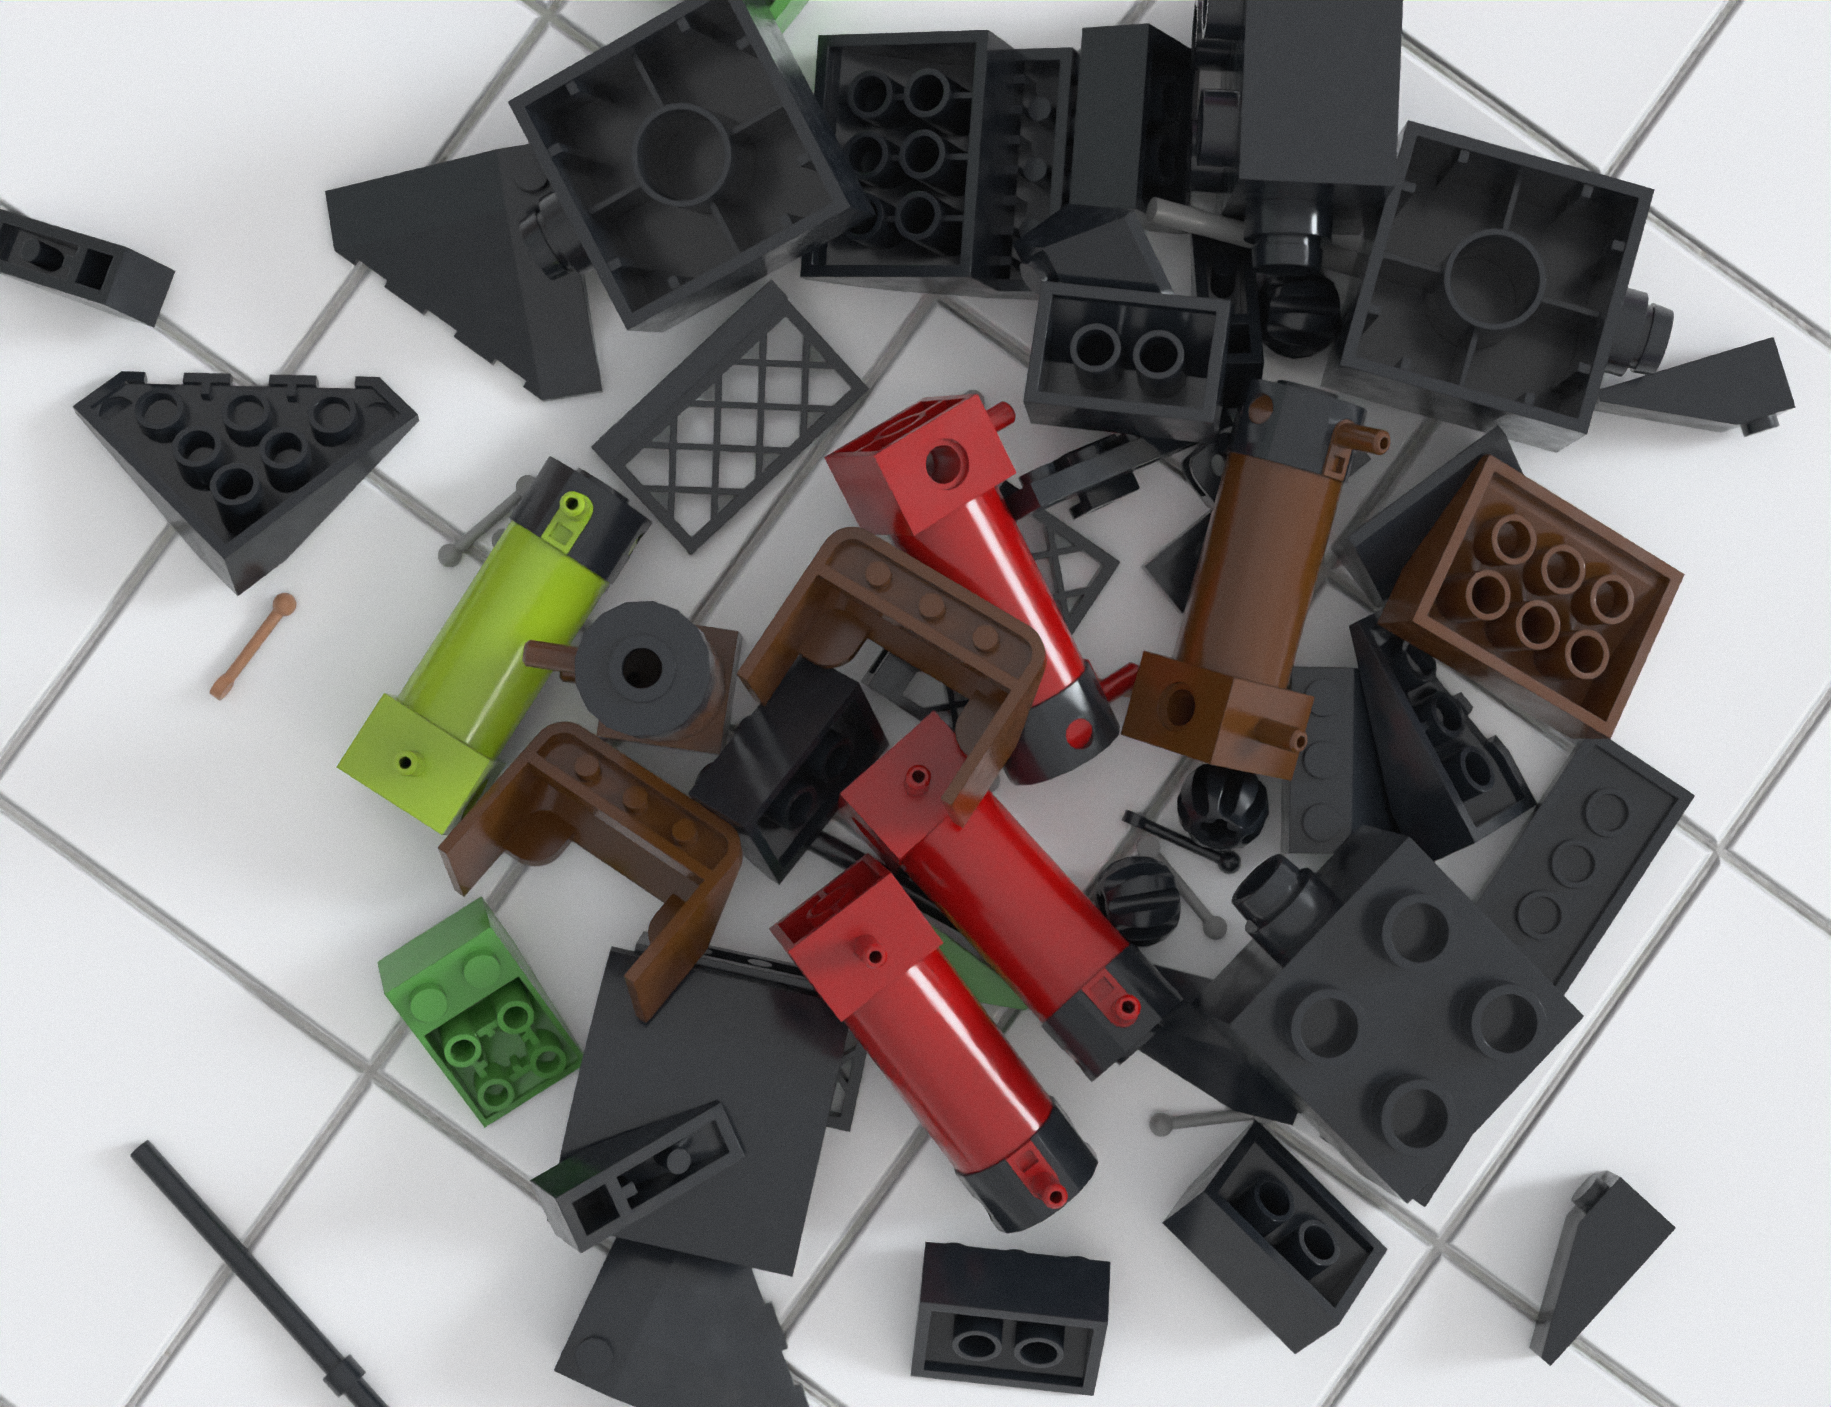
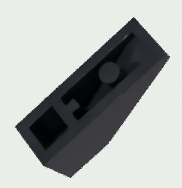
M0 209L1 275L109 314L153 328L155 327L175 270L126 246Z
M1190 233L1191 296L1231 300L1223 403L1226 408H1237L1245 378L1262 380L1264 368L1256 272L1252 270L1251 249Z
M1771 337L1661 370L1653 376L1645 375L1599 390L1594 411L1720 433L1741 427L1743 436L1748 437L1779 427L1780 424L1777 416L1796 406L1775 339Z
M714 1100L585 1148L534 1177L530 1182L554 1234L579 1253H583L743 1159L745 1155L722 1103Z
M1608 1170L1601 1178L1594 1174L1580 1185L1571 1198L1575 1206L1566 1215L1529 1346L1549 1366L1560 1357L1676 1229L1672 1223L1622 1177Z

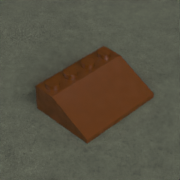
M1486 454L1482 456L1403 567L1377 624L1571 739H1611L1685 574L1493 455Z

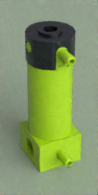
M549 456L509 517L510 523L399 695L395 696L387 693L382 695L336 768L439 834L449 835L494 784L507 764L499 759L498 756L554 671L525 666L522 660L525 643L529 640L570 645L608 585H613L628 562L636 545L653 522L628 505L630 501L628 498L579 467L577 470H574L561 461Z

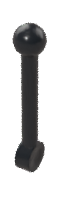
M1127 809L1121 821L1217 863L1220 871L1225 874H1234L1241 867V857L1235 851L1230 850L1229 852L1222 853L1212 848L1200 847L1191 838Z

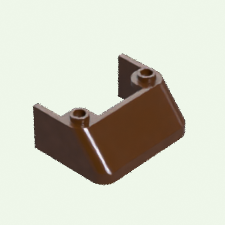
M859 527L839 529L825 540L736 674L752 698L765 706L798 655L822 668H838L853 660L865 641L869 639L969 699L960 713L955 727L957 742L962 752L967 756V759L941 797V801L952 822L964 828L1017 746L1047 666V653L1040 635L1027 624L873 533Z
M556 722L543 728L437 848L454 890L463 897L466 896L503 852L521 864L543 866L556 860L573 841L662 901L664 904L653 916L648 927L650 945L624 975L636 1017L647 1023L708 949L742 865L743 851L740 837L735 828L728 822L584 727L573 722Z

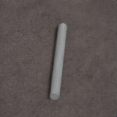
M1153 197L1148 204L1146 211L1148 222L1249 249L1254 246L1243 240L1244 221ZM1330 244L1321 247L1324 250L1321 268L1351 276L1358 252Z

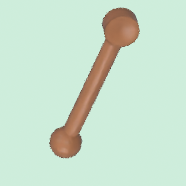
M280 593L274 598L272 612L226 673L220 676L213 684L209 694L221 701L229 693L236 678L282 617L289 616L295 611L297 602L293 595Z

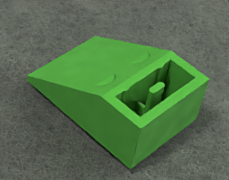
M482 896L377 962L384 995L484 1128L580 1068L584 1052L514 940Z

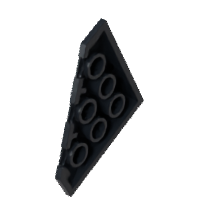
M530 144L495 149L325 191L334 251L354 266L360 261L387 280L384 286L387 290L425 316L430 311L457 331L454 335L455 339L493 366L498 360L526 380L523 387L541 401L546 402L603 392L585 275H581L573 269V272L554 281L550 280L532 258L520 233L519 221L535 209L540 210L539 198L553 191Z
M121 371L73 406L77 416L197 556L237 596L241 595L287 560L420 421L418 414L380 377L355 376V388H319L317 375L270 374L269 386H233V378L229 373H184L182 381L184 385L148 384L146 372Z
M618 1237L613 1242L554 1368L555 1372L634 1407H810L802 1383L794 1385L782 1353L783 1350L788 1348V1344L772 1301L764 1303L751 1267Z

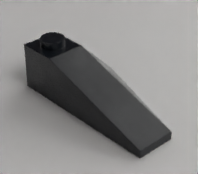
M1383 609L1349 625V630L1391 813L1400 828L1401 834L1409 836L1435 862L1478 842L1536 806L1537 802L1512 755L1498 736L1494 735L1487 739L1468 716L1473 709L1468 699L1462 692L1452 696L1435 676L1437 671L1436 660L1377 624L1383 612Z
M1153 964L1184 999L1162 1019L1165 1025L1138 1050L1233 1111L1293 1126L1298 1111L1191 1005V1002L1213 981V978Z

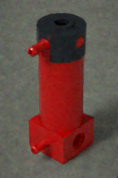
M978 394L924 397L824 458L860 528L874 535H888L892 545L1027 624L1040 635L1047 653V666L1017 746L1003 766V770L1008 780L1016 786L1033 785L1051 780L1093 759L1109 747L1118 737L1120 724L1110 704L1133 689L1139 665L1129 662L1099 681L1089 659H1083L997 486L1017 473L997 432L1015 422L1016 414L1013 407L1009 403L1001 401L985 410Z
M933 711L840 793L838 813L895 875L903 869L1043 1023L1041 1027L1075 1061L1085 1076L1093 1082L1115 1062L1120 1066L1165 1025L1162 1019L1184 998L1160 974L1133 942L1130 944L989 789L964 828L952 822L941 801V797L967 759V756L959 747L955 733Z
M869 853L865 854L769 928L770 932L836 1017L841 1022L844 1021L954 1166L956 1176L972 1197L983 1205L991 1222L998 1231L1006 1234L1024 1231L1046 1220L1080 1193L1092 1178L1098 1165L1096 1152L1090 1144L1082 1139L1072 1120L1055 1097L1048 1095L939 948L943 941L893 874Z

